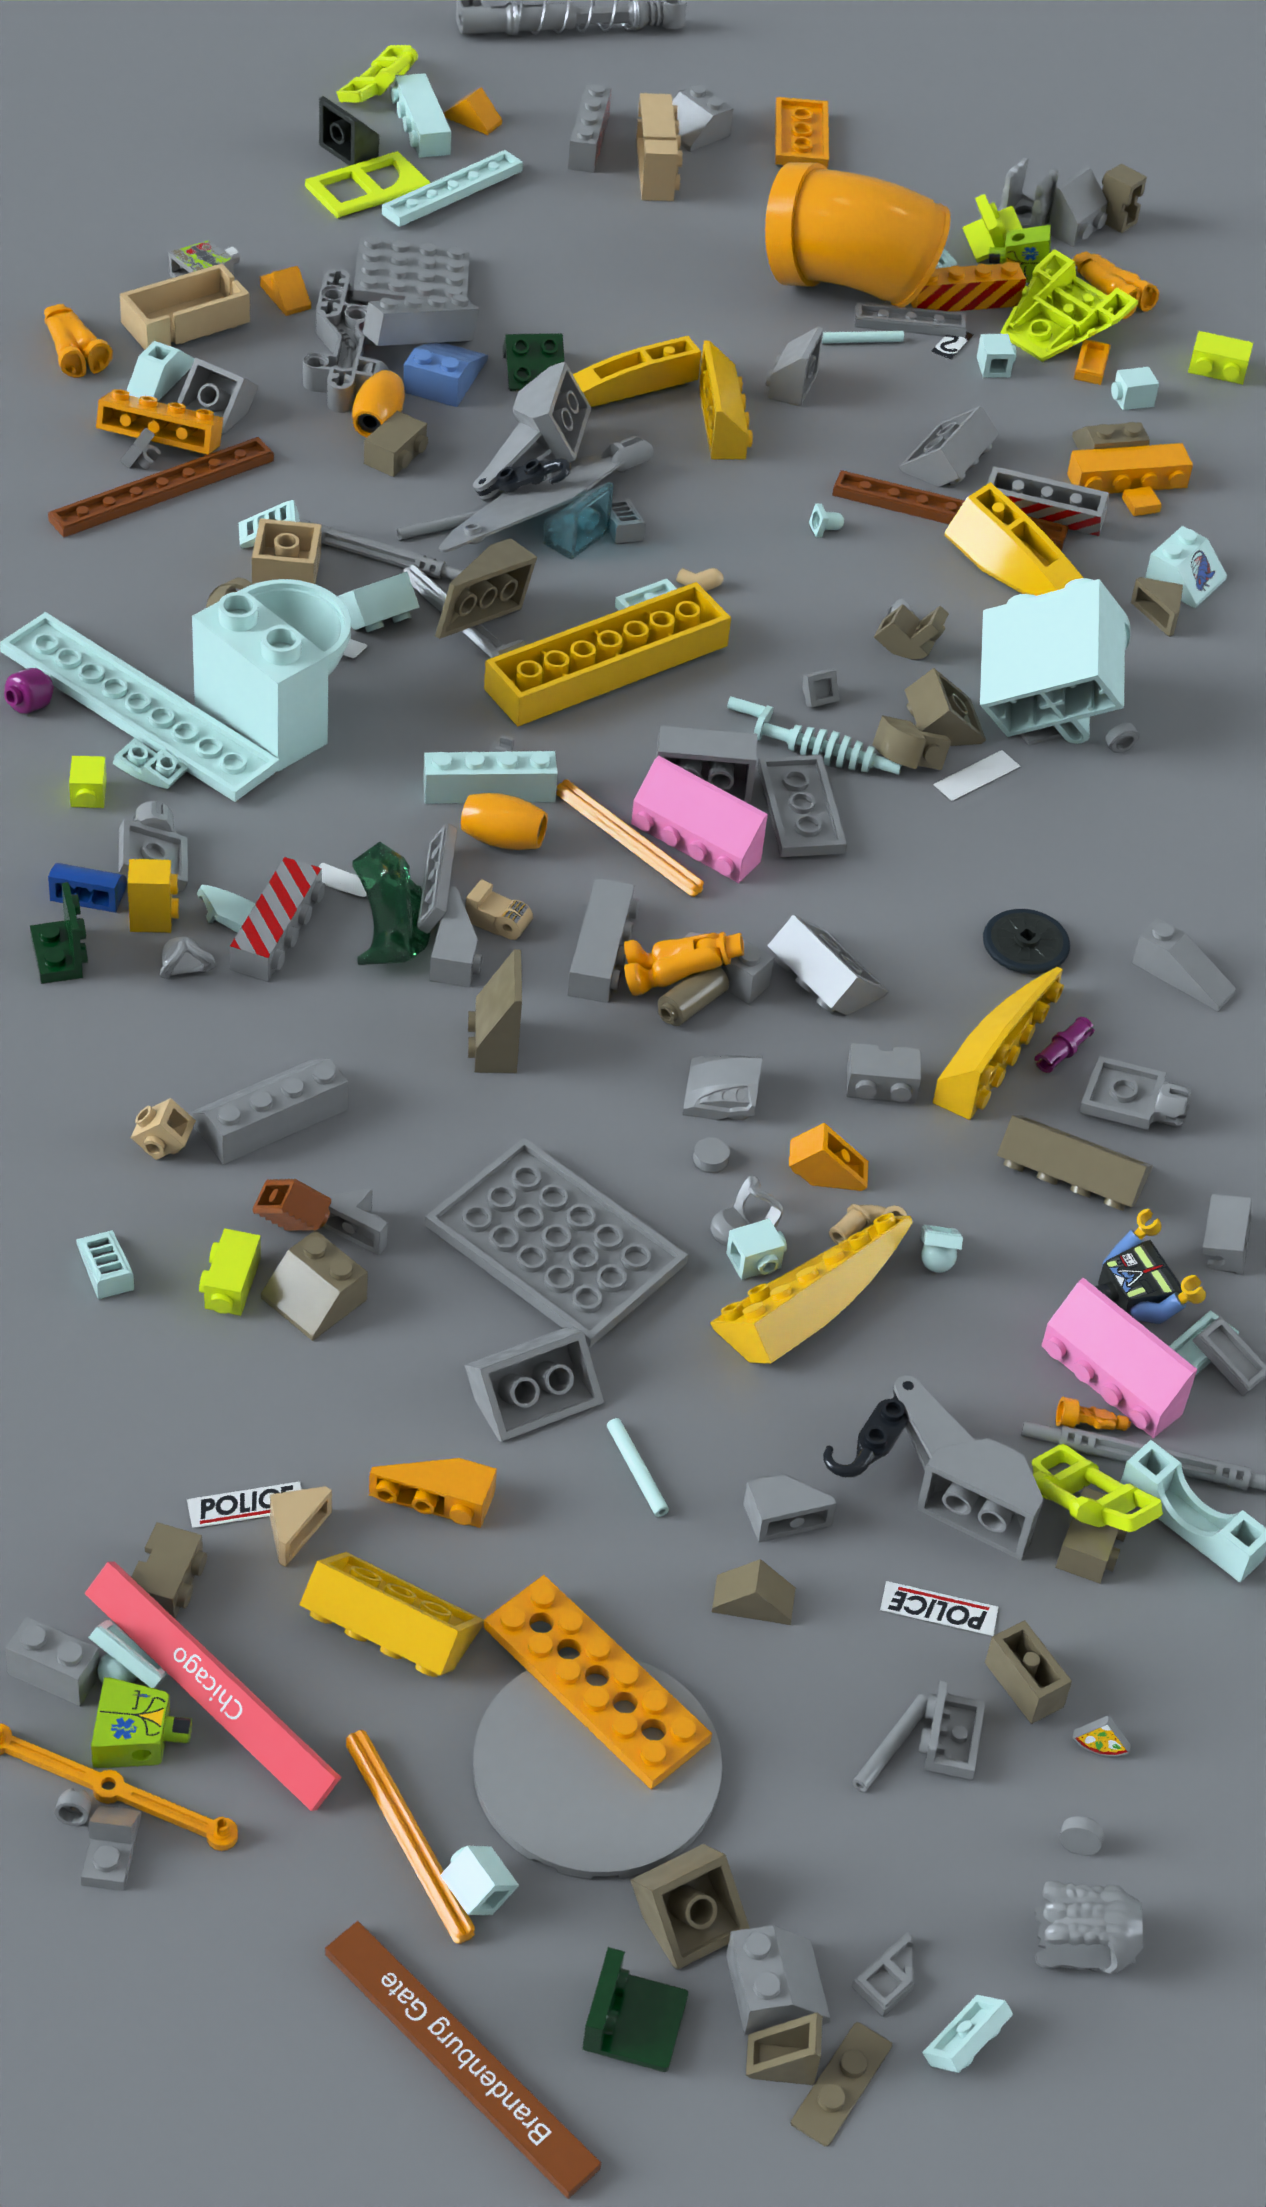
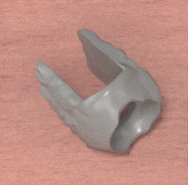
M1023 158L1021 162L1014 165L1008 171L999 210L1013 206L1023 229L1048 225L1055 189L1059 179L1058 170L1052 168L1050 173L1037 184L1035 199L1024 195L1022 191L1028 158ZM1027 213L1032 214L1031 218H1024L1019 216Z
M1047 1881L1044 1883L1043 1897L1051 1902L1044 1906L1035 1907V1920L1040 1923L1037 1928L1039 1931L1036 1935L1041 1939L1038 1946L1045 1948L1035 1954L1037 1965L1047 1969H1056L1058 1967L1064 1969L1075 1968L1077 1970H1102L1107 1973L1117 1974L1128 1965L1136 1963L1135 1957L1143 1949L1142 1902L1126 1893L1119 1885H1107L1104 1888L1099 1885L1091 1887L1086 1884L1078 1886L1073 1883L1063 1884L1059 1881Z

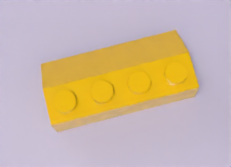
M704 340L699 393L711 459H746L747 447H752L753 434L752 430H748L749 412H744L746 396L741 394L743 386L742 376H737L735 364L710 340Z
M348 1552L316 1562L299 1604L311 1611L310 1616L313 1619L326 1624L334 1622L346 1628L344 1632L349 1637L366 1642L368 1639L380 1645V1651L383 1654L395 1659H402L404 1657L416 1663V1670L431 1677L441 1676L454 1670L484 1624V1619Z

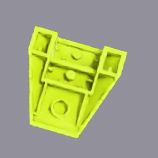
M1053 249L1034 268L1032 279L1028 286L1024 287L1018 305L1012 309L1000 333L1009 334L1011 343L1044 362L1120 322L1138 305V300L1117 287L1109 295L1104 294L1076 276L1075 261Z

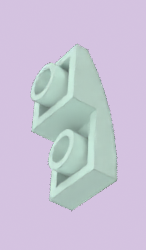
M136 738L114 756L113 760L115 766L131 776L148 784L166 789L172 786L188 769L185 764L162 748L158 753H155Z

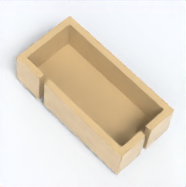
M640 93L638 117H641V119L637 121L636 146L642 200L674 201L675 190L680 189L678 167H682L683 154L682 150H680L681 135H679V120H677L678 108L677 105H673L672 94Z
M221 263L120 293L121 323L144 350L153 341L171 347V342H174L176 345L183 344L193 339L209 336L216 332L249 323L250 293L238 280H235L232 273Z

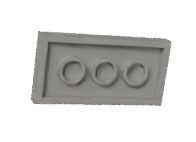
M822 755L759 758L757 768L781 857L845 854L847 843Z

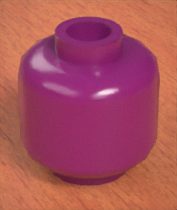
M27 668L15 672L6 680L5 700L15 711L21 714L42 709L50 704L54 692L53 682L47 674L38 668Z

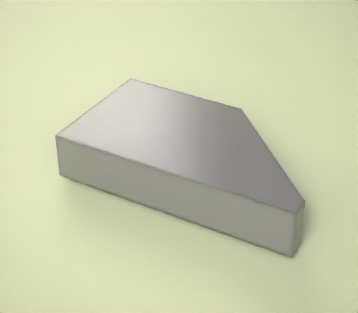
M909 1932L902 1936L853 1980L852 1988L882 2017L905 1998L914 1987L913 1936Z

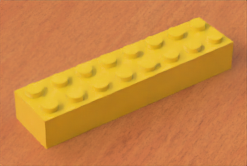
M697 582L485 660L484 690L518 727L727 647L731 617Z

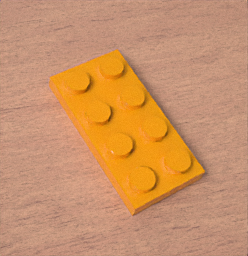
M776 97L775 164L784 166L789 162L820 163L828 169V101Z

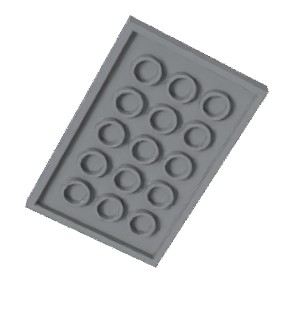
M525 1137L425 1216V1226L560 1327L582 1330L589 1348L681 1270L688 1260V1254Z

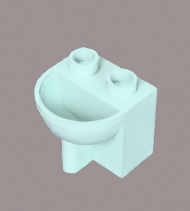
M1075 579L1068 582L1064 589L1038 596L1031 594L1016 595L1010 598L1005 605L983 610L980 706L1007 737L1054 726L1067 742L1080 744L1089 739L1090 716L1124 708L1125 650L1130 642V621L1100 579Z
M292 579L268 580L249 585L237 592L226 594L219 602L192 615L195 705L280 759V769L278 772L328 744V676L339 664L351 636L349 611L335 594L321 586L305 581Z

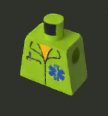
M1051 225L1008 231L1006 233L1005 247L989 248V264L1019 263L1026 277V283H1029L1033 277L1032 272L1036 265L1051 252Z
M104 1677L91 1743L93 1768L160 1764L163 1759L166 1741L189 1744L192 1718L170 1716V1698L166 1691Z

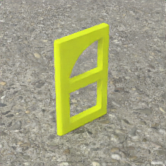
M398 151L305 179V187L336 218L385 204L430 184V181ZM393 165L399 173V178L392 186L383 190L366 173ZM352 178L368 195L341 203L324 186Z

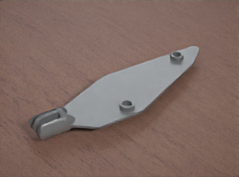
M632 436L611 444L601 455L576 457L575 461L570 462L572 465L571 472L564 480L555 484L549 483L551 478L561 472L560 470L547 474V478L539 484L533 485L530 483L520 486L513 492H504L453 529L439 546V551L450 552L467 544L480 543L486 536L572 502L614 470L621 473L649 461L653 456L654 449L646 440Z

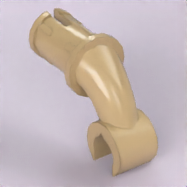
M852 1204L847 1208V1214L830 1229L829 1235L836 1244H839L851 1235L871 1226L873 1221L879 1216L887 1213H894V1216H907V1213L903 1208L895 1205L885 1208L878 1205L859 1206Z

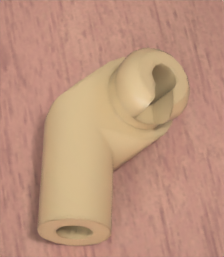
M682 568L677 575L676 581L685 586L697 582L707 592L720 586L724 577L722 572L715 568L696 574Z

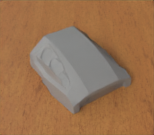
M741 1055L693 1057L683 1115L713 1120L727 1117L732 1120H744L749 1116H754L763 1055L756 1057Z

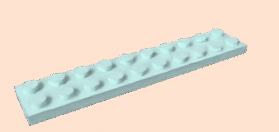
M46 612L0 642L1 653L26 669H40L51 678L54 687L157 753L162 748L188 767L187 772L234 802L280 769V759Z

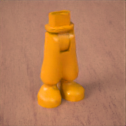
M1086 251L1073 257L1072 260L1075 261L1078 273L1096 289L1109 295L1117 287L1138 300V305L1123 319L1132 316L1137 307L1143 312H1147L1156 305L1159 298L1158 288L1148 281L1141 280L1137 274L1120 269L1109 260L1102 258L1099 254H1090Z
M57 304L44 310L45 324L53 338L55 349L59 356L58 364L62 372L70 377L79 378L86 374V362L90 371L94 374L103 371L109 365L113 357L112 348L105 340L97 339L94 333L85 326L71 308L66 307L64 304Z
M720 932L719 934L707 933L680 939L663 940L653 945L651 953H647L641 944L634 939L625 941L624 950L628 964L625 965L624 970L629 990L633 996L643 995L653 987L664 988L689 975L720 967L722 964L726 966L731 963V958L744 955L742 934L736 933L727 936L725 932Z

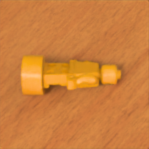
M1061 1397L1056 1410L1055 1421L1058 1427L1068 1426L1069 1428H1074L1076 1424L1082 1422L1090 1426L1093 1425L1096 1429L1126 1431L1131 1426V1421H1129L1127 1416L1118 1415L1116 1417L1115 1413L1105 1409H1098L1094 1406L1090 1408L1082 1407L1078 1399Z

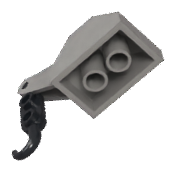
M566 362L548 367L518 392L513 406V414L517 422L520 423L484 472L473 483V487L481 499L491 498L500 490L510 493L523 485L530 483L533 485L539 484L547 478V474L561 470L558 475L549 480L550 484H555L564 480L571 472L572 465L570 462L576 459L591 406ZM544 458H546V459H548V460H550V461L545 462V461H541V460L544 459Z
M902 1375L898 1377L895 1381L892 1399H885L875 1407L858 1435L856 1458L852 1463L843 1465L835 1462L832 1457L833 1447L830 1445L826 1447L823 1453L826 1467L835 1475L852 1478L861 1475L870 1464L886 1456L906 1427L925 1471L916 1510L1019 1560L1023 1559L1031 1545L1044 1499L1025 1455L1015 1451L1009 1445L1001 1444L990 1438L975 1440L914 1376Z

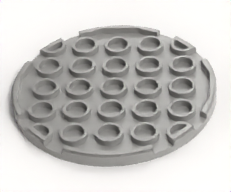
M580 1654L562 1656V1658L575 1659ZM634 1659L712 1732L711 1742L652 1790L527 1670L509 1682L495 1696L486 1709L477 1730L473 1750V1773L476 1793L482 1809L494 1829L511 1847L531 1861L537 1860L545 1865L556 1868L557 1873L573 1877L592 1879V1876L617 1875L618 1878H625L647 1872L675 1858L690 1846L705 1828L706 1822L716 1806L721 1786L722 1754L718 1736L708 1714L692 1693L676 1679L650 1664ZM591 1674L586 1677V1681L593 1686H602L608 1682L600 1674ZM619 1701L614 1704L615 1709L621 1713H630L636 1709L629 1701ZM647 1728L642 1732L649 1740H660L664 1737L663 1732L657 1728Z

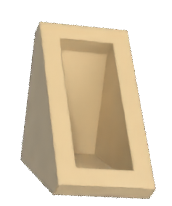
M323 1486L270 1494V1520L279 1564L286 1567L332 1513V1490Z

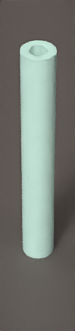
M823 332L822 344L903 342L904 332Z
M619 1418L612 1419L607 1424L610 1434L656 1517L664 1516L668 1513L669 1507Z

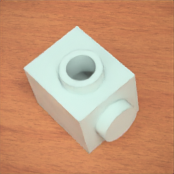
M981 334L977 360L983 378H1010L1013 363L1016 361V347L1011 344L1009 334Z
M1149 367L1117 370L1115 382L1111 386L1112 397L1117 400L1122 410L1154 407L1159 382Z
M769 1218L730 1230L726 1254L740 1279L744 1280L761 1274L767 1275L780 1269L784 1252L787 1250V1244L783 1233L775 1229Z
M468 1845L462 1847L454 1853L450 1860L451 1864L440 1875L468 1915H493L519 1887V1884L491 1846Z

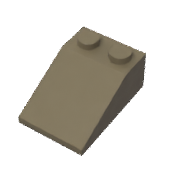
M519 949L512 951L476 996L475 1011H468V1032H475V1037H468V1058H475V1072L517 1073L522 1010L521 950Z

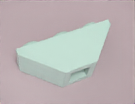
M153 341L139 355L127 391L130 393V396L138 398L141 396H151L159 401L191 369L195 358L179 349Z

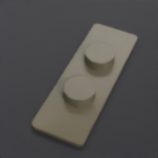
M855 2022L791 2119V2125L821 2145L829 2146L892 2048V2043L860 2022Z

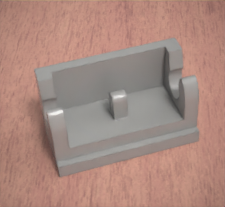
M1211 1194L1203 1254L1220 1256L1223 1260L1208 1259L1207 1267L1243 1275L1251 1227V1197Z

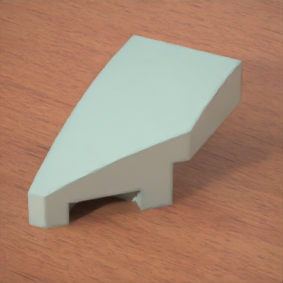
M201 885L197 892L198 898L203 899L207 908L206 918L208 923H213L216 920L236 933L239 932L255 905L254 902L217 887Z

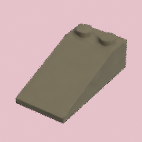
M511 538L489 545L450 583L435 636L441 639L522 609L537 556Z

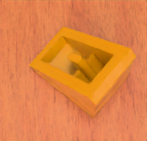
M482 87L462 98L444 112L445 118L485 135H489L502 124V118Z

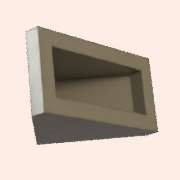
M1139 577L1135 581L1131 603L1167 636H1173L1180 612L1183 585Z
M759 1559L717 1575L712 1612L791 1625L796 1587Z
M816 2012L748 2034L746 2076L757 2080L814 2085L821 2059L822 2015Z

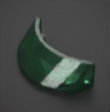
M378 842L352 861V867L367 894L374 923L371 946L366 952L357 957L358 965L405 963L411 961L420 952L425 950L431 933L430 931L427 934L418 929L417 926L422 888L412 881L409 874V864L403 856L382 842Z

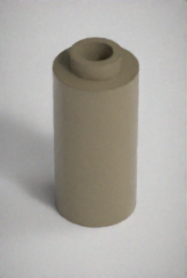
M717 967L712 970L692 974L658 999V1013L661 1019L673 1026L682 1025L728 990L729 980L726 973L721 967Z

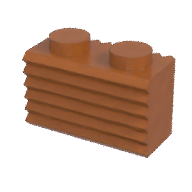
M295 1178L288 1180L267 1179L252 1209L254 1214H259L260 1217L271 1220L272 1224H277L278 1227H283L284 1230H317L322 1228L329 1218L330 1209L328 1208L331 1204V1198Z

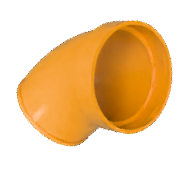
M789 162L777 173L767 204L765 240L769 265L774 277L782 285L812 287L820 282L833 283L868 293L883 301H889L894 306L903 308L919 295L939 262L949 233L950 211L948 207L935 203L931 198L889 181L852 172L827 170L820 163Z

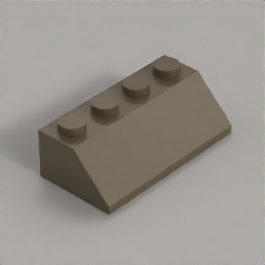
M1022 1115L1011 1116L997 1156L1005 1159L1003 1165L1020 1172H1023L1025 1167L1038 1171L1036 1177L1054 1185H1057L1058 1179L1072 1184L1070 1191L1090 1198L1092 1192L1105 1197L1104 1204L1124 1211L1126 1205L1129 1207L1135 1206L1153 1165Z

